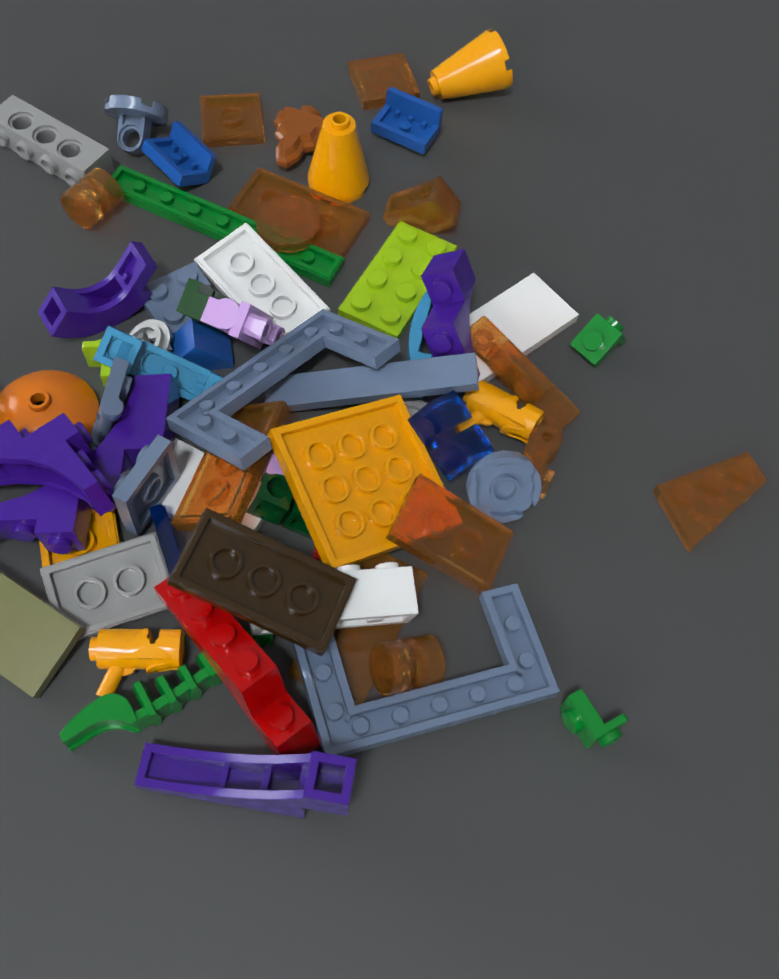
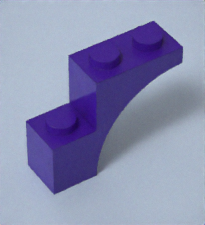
M465 249L434 255L421 275L433 304L432 310L421 327L432 357L474 353L469 313L471 293L476 277Z

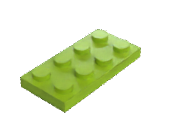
M400 221L338 308V315L400 340L412 322L415 310L427 291L421 275L434 255L456 251L457 245Z

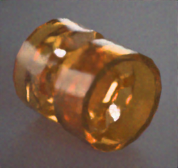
M98 167L92 168L80 178L79 184L72 185L60 195L61 205L68 216L77 225L87 230L92 229L104 218L105 213L114 210L124 199L123 192L115 179L108 172Z
M430 634L408 637L403 641L399 639L376 643L371 648L369 655L370 673L376 689L383 696L396 695L443 681L445 674L444 655L440 644Z

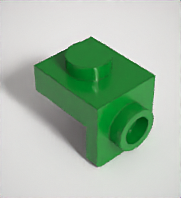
M597 313L570 345L597 368L618 344L622 346L626 342L624 335L621 333L624 327L613 317L608 316L605 320Z
M582 689L567 696L560 707L564 725L573 735L577 734L586 749L598 743L603 749L616 742L623 736L620 731L621 728L629 721L625 713L605 724Z

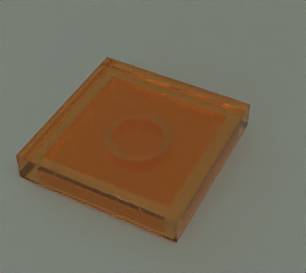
M403 53L347 61V70L363 110L383 107L386 104V91L390 87L420 99L419 88Z
M259 93L199 96L203 143L207 147L265 144Z

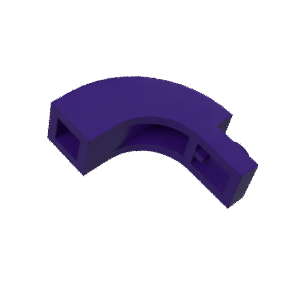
M131 241L113 271L97 284L81 289L52 287L38 314L52 337L80 338L105 331L108 325L114 327L122 323L146 303L152 295L146 284L158 266L143 243Z

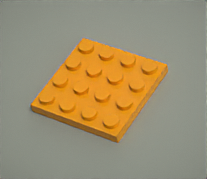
M400 394L272 428L267 434L324 564L335 569L344 565H354L449 532L462 524Z

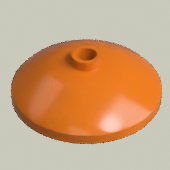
M59 370L32 372L14 380L0 392V425L10 420L18 432L26 428L30 434L64 413L73 425L80 421L91 436L100 404L91 386L74 374Z

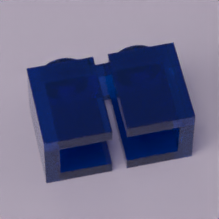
M455 390L430 401L408 419V422L424 446L431 445L434 451L430 455L448 481L495 451L477 423L451 436V433L454 431L453 428L472 418V415Z

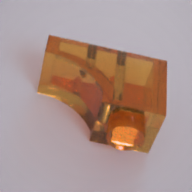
M439 176L390 195L383 220L390 227L402 221L433 234L441 230H448L456 225L461 201L442 177Z

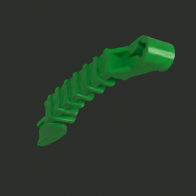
M249 627L245 631L251 636V630ZM273 634L251 636L260 648L266 644L270 646L274 643ZM200 653L196 657V663L201 670L193 675L186 664L179 667L177 675L182 683L173 688L168 677L164 674L155 679V685L162 695L155 701L145 682L139 680L134 683L132 690L141 706V709L134 712L128 700L123 696L106 694L84 707L67 723L59 735L63 744H66L69 751L73 752L105 732L124 730L138 734L150 725L156 727L162 724V719L171 713L177 714L181 712L183 705L192 699L194 701L200 699L202 693L211 686L217 687L220 685L221 678L205 656Z

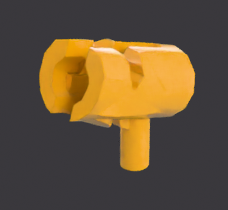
M483 379L478 382L479 390L465 392L463 396V401L467 403L465 409L471 414L454 425L456 432L461 437L480 424L484 426L494 425L500 429L499 432L501 434L519 439L528 444L544 418L542 416L545 412L530 403H527L521 409H517L518 396L511 395Z
M148 628L99 629L97 637H91L89 659L90 661H96L98 669L108 670L96 695L101 697L106 694H114L122 677L135 673V670H146V674L177 670L183 666L185 634L182 632V629H161L159 637L154 644V637Z

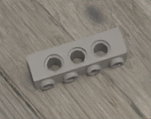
M11 95L0 104V146L8 147L18 153L24 160L34 162L47 173L55 174L65 180L71 187L79 188L89 195L115 172L110 149L14 95Z

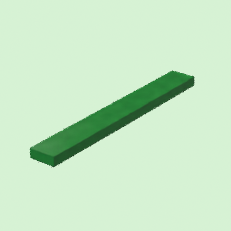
M120 165L103 185L106 194L217 241L222 240L244 223H247L296 274L329 288L345 265V258L123 165Z

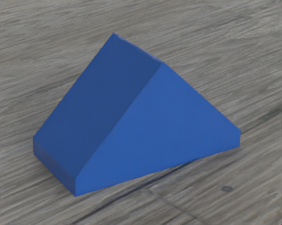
M194 319L188 321L172 334L175 337L170 343L172 353L209 370L234 368L229 335Z

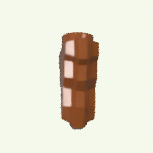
M304 105L300 109L285 106L283 110L278 111L274 120V126L277 128L275 138L278 141L275 148L276 165L286 169L300 161L304 154L315 151L325 119L321 117L316 108L309 105Z

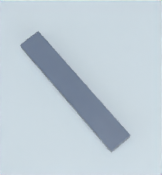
M476 353L383 364L378 369L365 365L290 374L265 391V410L268 414L369 403L399 394L402 399L479 390Z

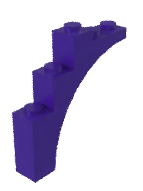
M172 374L135 375L130 397L121 417L102 443L92 452L96 458L91 460L95 467L91 473L98 469L112 488L106 492V495L114 505V508L108 512L117 509L112 497L117 481L123 475L129 474L136 464L140 450L145 445H150L155 437L160 435L172 442L174 450L176 433L169 429L166 417L179 409L180 393ZM43 486L24 496L0 502V540L16 539L29 542L38 538L46 550L56 554H67L71 550H86L93 508L86 501L67 491Z
M62 413L30 434L26 428L18 432L10 420L0 425V486L33 484L64 490L86 501L100 516L114 508V505L106 495V492L112 489L98 469L91 473L95 469L91 460L96 457L87 444L93 441V439L80 421L73 425L69 418Z

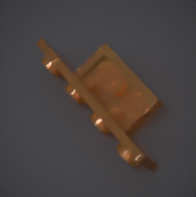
M482 316L470 326L473 351L525 404L530 403L544 411L542 421L555 434L561 432L580 414V410L486 316Z

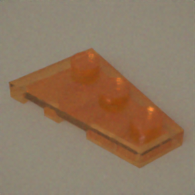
M749 452L656 485L652 493L689 553L731 513L735 512L761 489L767 480Z

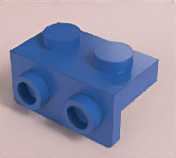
M390 87L386 91V104L371 122V132L424 155L440 134L443 109Z
M180 121L173 122L169 137L144 139L141 149L179 187L208 183L216 160V155Z

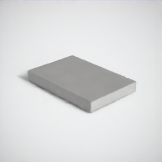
M156 532L40 568L49 603L86 628L78 641L97 635L99 629H115L169 611L153 588L170 576Z

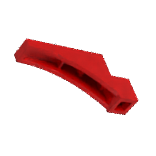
M168 578L153 587L159 599L176 618L221 678L273 755L311 753L320 746L311 719L287 693L276 664L230 613L168 585Z

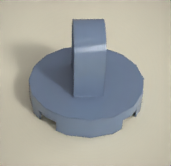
M110 95L109 99H105L104 112L108 116L119 120L117 131L119 146L129 154L135 156L143 154L144 152L141 150L144 139H150L151 127L165 126L168 121L169 110L154 101L152 107L141 103L142 98ZM137 131L140 135L139 143L135 147L130 148L127 145V138L130 133Z
M506 450L490 453L477 461L468 473L465 486L469 503L474 511L476 510L482 514L484 519L497 523H507L523 517V511L528 509L531 504L533 506L537 504L542 490L540 474L531 460L519 452Z

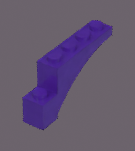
M145 742L134 786L142 790L303 819L305 818L306 809L348 816L357 759L317 751L288 755L222 753Z

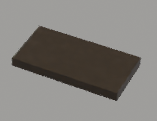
M205 508L171 572L167 584L322 657L357 579L209 508Z

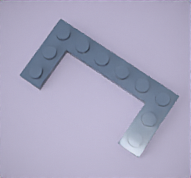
M322 309L166 417L169 429L236 467L245 470L272 450V446L268 436L231 418L235 412L259 397L278 381L284 379L303 363L309 361L325 347L378 369L401 351L399 339Z
M518 583L483 591L479 596L504 666L359 705L354 704L334 635H332L322 657L292 643L322 753L346 756L556 697L560 690Z

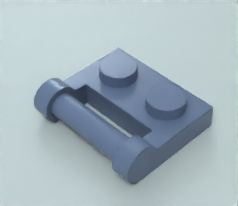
M114 357L91 433L93 441L90 442V445L94 450L114 427L115 421L121 417L125 399L131 385L132 377L126 376L129 361Z

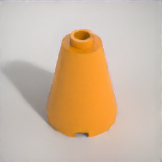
M492 29L484 31L431 70V78L427 79L431 94L433 96L437 95L440 100L510 88L513 84L512 69L506 70L505 61L510 58L498 32H492Z
M335 112L326 116L323 121L308 171V184L313 194L321 200L323 196L332 199L333 204L351 203L364 195V190L369 185L370 177L354 118L344 112Z

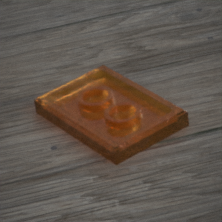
M420 473L414 479L386 539L480 595L481 592L490 590L514 531Z

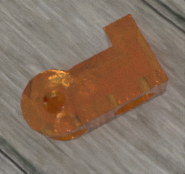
M548 423L540 424L534 428L522 454L531 460L540 474L542 484L540 498L542 499L545 498L555 471L546 467L554 462L563 442V435L559 428Z

